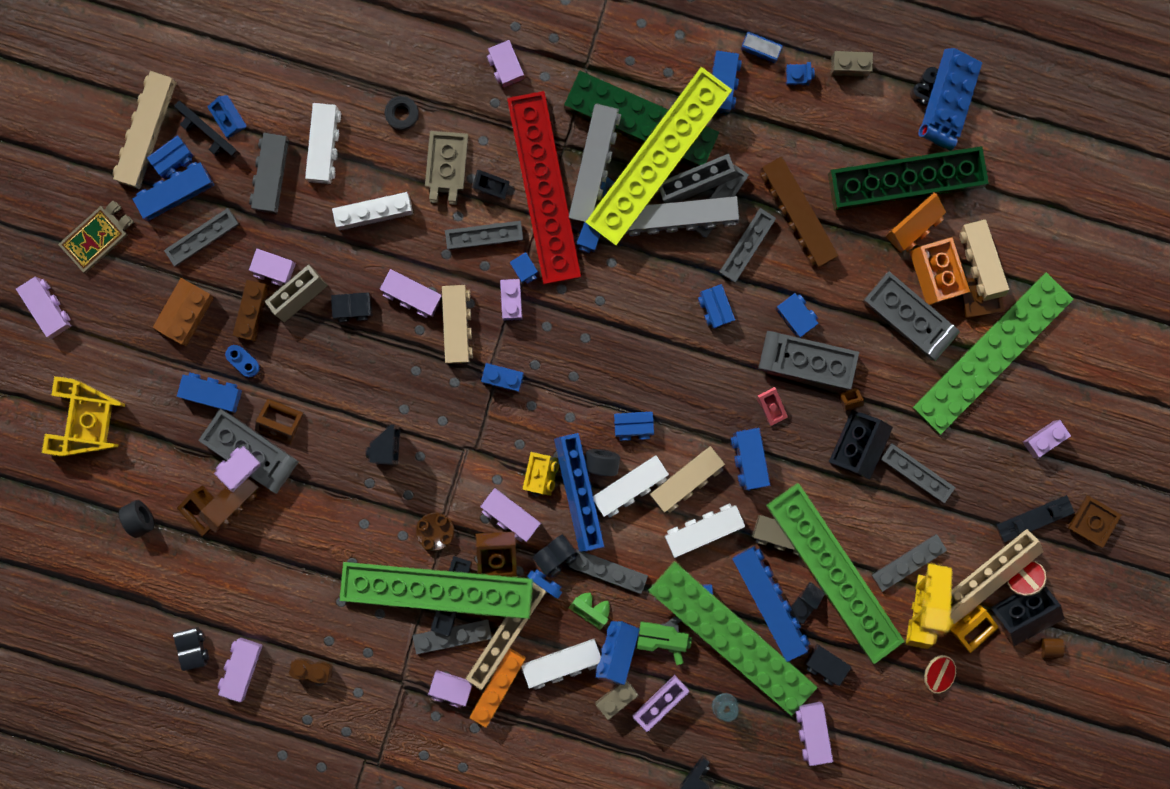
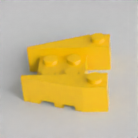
M54 376L51 395L70 398L71 400L65 436L45 434L42 453L70 456L117 448L118 444L106 443L112 405L125 407V404L79 380Z
M928 564L927 575H918L915 588V602L912 603L911 608L913 609V617L911 620L909 619L906 645L929 649L936 643L937 635L943 636L948 630L950 631L952 626V619L949 618L952 568Z

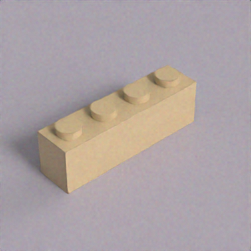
M986 219L963 225L959 236L961 243L965 244V255L967 260L971 262V274L977 280L979 296H982L983 301L1006 296L1009 287Z
M465 285L442 286L445 363H469V358H473L472 347H469L468 339H472V330L468 328V320H471V309H467V301H470V290H466Z
M710 446L651 492L650 496L663 512L668 510L670 513L678 507V501L682 498L685 501L693 495V489L697 486L700 489L708 483L707 478L712 474L716 477L723 471L722 466L725 464Z

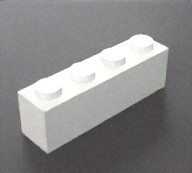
M313 103L305 177L308 182L331 184V179L335 178L333 160L337 158L335 141L339 139V130H336L337 122L341 120V111H338L336 105Z
M407 192L332 208L335 225L338 230L413 214L410 197Z
M655 455L594 495V502L603 516L608 515L610 518L619 512L617 508L623 504L627 507L635 502L634 497L638 494L642 497L651 491L649 487L655 483L659 486L667 481L666 476L669 474Z
M729 503L720 507L721 511L714 514L711 511L702 515V520L696 522L693 519L684 523L686 527L681 529L674 527L668 530V535H665V539L673 557L680 556L744 528L745 525L737 506H731Z
M594 638L522 664V669L529 688L534 687L535 690L544 687L545 682L551 680L552 683L561 681L565 675L570 674L571 677L582 673L581 670L588 667L589 670L597 668L601 655Z

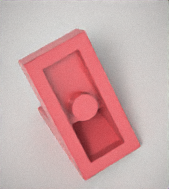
M775 387L758 395L757 401L762 407L770 426L788 417Z

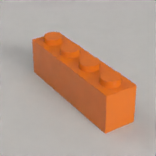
M511 648L508 649L471 713L470 719L487 727L526 658L525 656Z

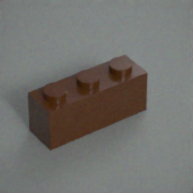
M246 280L232 336L253 342L256 341L269 290L268 285Z
M248 478L234 492L226 486L200 511L199 518L215 533L220 528L222 530L225 529L231 522L229 519L233 515L237 517L243 511V506L246 503L250 504L257 497L258 487Z

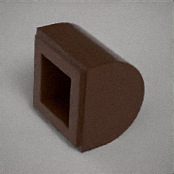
M858 388L839 393L845 412L864 407V400Z
M1041 638L1042 658H1063L1065 649L1062 638Z

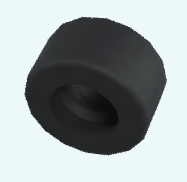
M590 449L586 452L585 457L587 472L601 476H615L618 474L621 457L619 454L611 451Z
M135 500L120 508V522L124 530L131 537L138 538L153 530V516L142 501Z

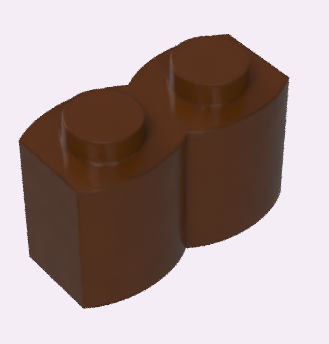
M297 658L291 661L289 675L299 680L309 679L315 683H325L331 679L333 666L324 661L313 662L307 658Z

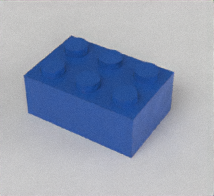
M755 428L733 433L734 437H731L732 448H736L737 452L734 460L736 468L739 467L741 475H738L739 486H743L744 490L770 486L760 429Z

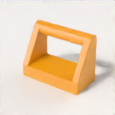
M977 605L958 622L952 623L950 631L967 651L971 653L999 627L986 609L981 605ZM986 619L990 626L968 644L964 637Z

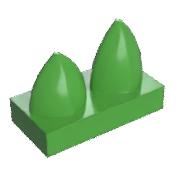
M590 592L576 597L569 606V609L601 630L608 621L609 601H603L592 608V595Z

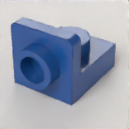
M811 62L786 65V85H809L811 79H814V67L811 68Z

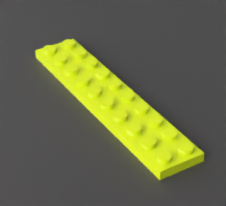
M701 67L585 223L614 245H617L732 92V89Z

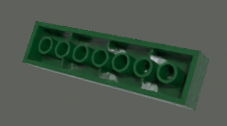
M580 70L564 104V110L589 121L592 119L595 104L619 109L618 114H621L619 126H615L614 132L641 144L646 142L669 111V109ZM705 126L680 161L693 167L705 164L717 140L719 131Z
M982 146L833 169L828 173L834 211L931 196L934 192L940 195L984 188L989 184Z

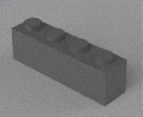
M263 133V138L259 139L258 148L261 151L260 157L257 156L255 166L258 169L257 175L253 176L252 182L255 188L254 194L250 195L249 204L252 205L251 208L254 211L278 213L289 139L286 136Z
M727 154L666 179L659 190L665 203H676L738 178V174L730 155Z

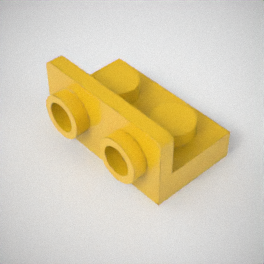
M531 452L523 490L551 495L555 488L554 480L559 469V459Z

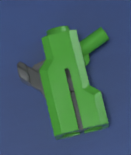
M673 616L665 624L640 621L637 649L654 651L656 648L668 649L669 652L674 654L676 665L683 664L681 651L686 652V648L690 649L691 637H688V633L678 632L677 623L682 620L676 616Z

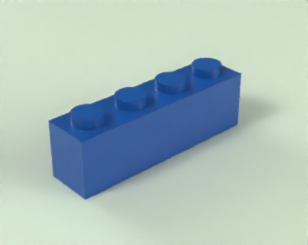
M194 162L188 165L185 171L173 173L170 175V179L156 182L153 188L138 192L136 197L132 199L142 218L150 221L215 185L205 166L201 162Z

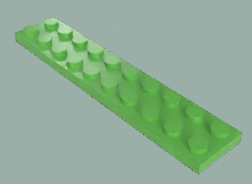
M1047 272L1044 273L912 408L939 435L942 434L1069 305L1073 298Z
M799 483L766 505L871 663H877L905 642Z
M675 561L649 589L653 596L791 716L817 689V686L789 661L786 662L779 652Z
M343 562L340 601L530 618L533 579Z

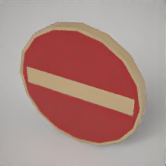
M1032 561L1009 579L1008 585L1018 595H1034L1045 586L1047 580L1046 572L1042 565Z
M941 655L935 657L929 663L925 671L924 680L926 687L931 692L942 693L950 688L956 676L954 661L948 656Z

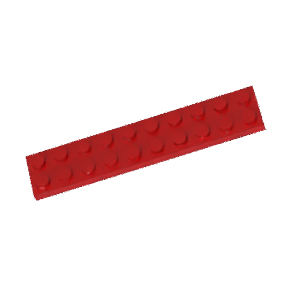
M541 91L507 98L543 284L581 278L545 92Z

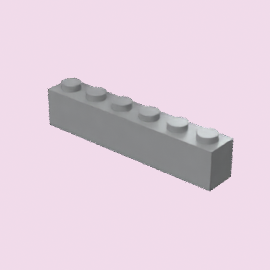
M595 104L569 218L586 222L595 210L598 200L601 201L604 190L601 189L602 182H606L608 171L605 168L606 164L611 161L612 152H610L611 144H615L617 136L614 130L616 125L619 126L621 114H618L619 109Z
M737 196L646 205L625 234H629V236H638L640 232L658 234L659 230L677 232L680 228H686V230L691 231L696 230L700 226L711 229L716 228V225L724 224L725 227L735 226L736 223H739Z

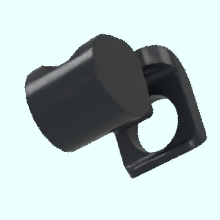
M936 67L927 68L920 78V83L912 88L910 95L914 101L923 105L928 104L930 98L918 92H928L930 87L934 86L938 72Z

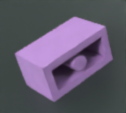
M509 40L488 48L489 55H487L490 66H495L497 72L494 75L497 83H502L504 88L524 79V74Z
M256 249L249 271L253 272V276L264 280L267 277L272 279L271 283L282 286L283 283L286 284L290 281L296 263Z
M520 279L500 280L503 321L522 320Z
M1056 420L1023 441L1032 457L1038 458L1071 435L1061 420Z
M244 446L241 449L236 448L230 454L231 458L226 463L224 461L216 467L217 471L214 473L232 492L261 466L260 462Z
M437 670L429 690V695H432V699L443 702L444 699L451 701L450 705L461 708L462 705L466 706L473 684L464 678Z

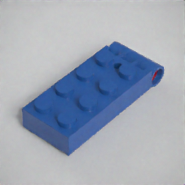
M956 48L944 49L924 119L918 132L920 137L949 151L955 148L957 138L960 137L982 66L981 61Z

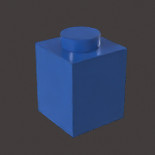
M585 222L578 238L577 246L580 247L579 250L585 253L595 252L601 234Z
M526 252L510 261V265L522 284L524 282L529 284L537 279L538 271Z

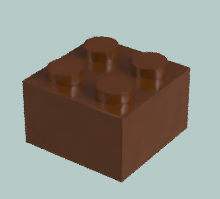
M515 532L476 534L478 574L517 577Z

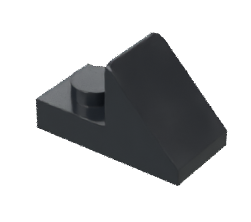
M477 170L472 188L476 193L488 194L505 200L510 181Z
M809 581L791 605L792 611L790 613L792 617H796L803 624L811 612L818 608L825 593Z
M701 756L679 785L680 789L710 788V785L700 778V775L704 776L710 769V761L706 757Z

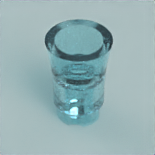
M723 693L715 697L712 702V711L718 719L732 721L737 717L739 705L733 695ZM725 706H729L730 710L728 712L723 711Z

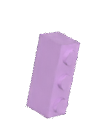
M391 269L380 288L384 292L382 296L392 301L394 298L400 300L401 306L407 309L413 307L418 310L417 314L425 318L428 315L433 317L442 300V295Z
M34 277L16 288L45 336L53 339L71 327L68 322L70 318L65 311H61L59 308L60 302L57 297L50 294L48 290L50 286L46 280Z
M496 488L493 489L480 506L483 508L482 513L490 519L492 517L496 518L499 521L497 524L504 530L509 528L515 532V538L520 542L523 540L527 542L541 524Z
M239 638L237 642H233L230 652H232L231 659L226 661L224 671H226L225 677L221 678L218 684V689H220L218 695L238 702H242L245 699L263 646L262 644L244 638Z
M674 675L633 714V718L648 732L689 692L688 688Z
M815 702L799 706V711H796V719L798 723L801 722L802 730H799V737L805 746V749H802L804 761H807L810 766L833 762L823 703Z

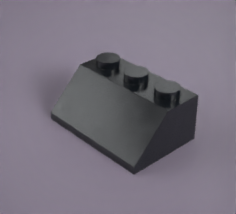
M852 410L829 462L870 480L893 427L880 419Z
M390 424L370 442V447H366V459H369V463L398 465L400 426Z
M1046 586L1040 592L1031 596H1022L1015 593L991 607L1000 627L1013 646L1065 619L1060 603Z

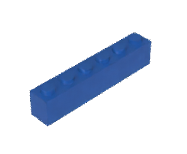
M579 433L555 438L554 442L579 552L604 547Z
M753 546L735 555L732 559L786 662L808 652L809 640L806 635L801 634L799 630L801 626L797 618L792 617L790 613L792 609L789 602L783 600L781 596L783 592L780 585L774 583L772 579L774 576L769 566L766 567L763 559L765 558L762 551Z

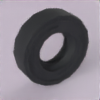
M397 96L387 103L384 114L386 121L391 127L403 131L415 125L418 120L419 111L412 99L406 96ZM400 106L406 107L409 110V116L405 120H398L394 115L396 108Z

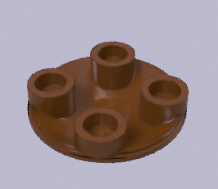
M429 513L418 521L416 536L424 549L440 551L452 542L454 527L447 516L441 513Z

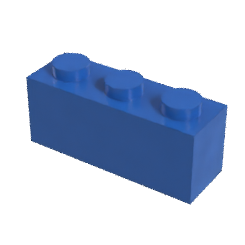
M717 50L715 53L712 75L732 89V92L717 110L720 113L729 114L731 108H735L736 97H733V91L737 90L739 79L735 77L736 71L740 72L741 60H738L739 54Z
M189 372L188 376L182 375L177 397L236 412L242 390L237 389L238 385L226 382V385L218 384L219 380L209 377L207 381L200 379L201 375Z
M622 621L610 622L605 644L602 647L600 662L597 665L596 678L612 684L625 685L639 628Z

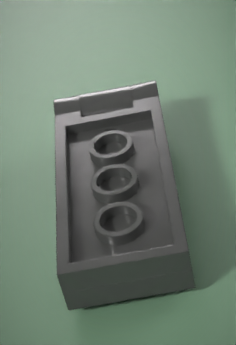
M890 271L883 276L862 301L934 362L960 333L954 325Z
M767 331L758 369L850 390L859 352ZM785 353H787V354L789 355L788 358H785V356H784Z
M224 409L218 411L198 440L227 461L231 458L230 454L236 448L241 449L244 446L261 464L250 476L276 494L299 463L298 460Z

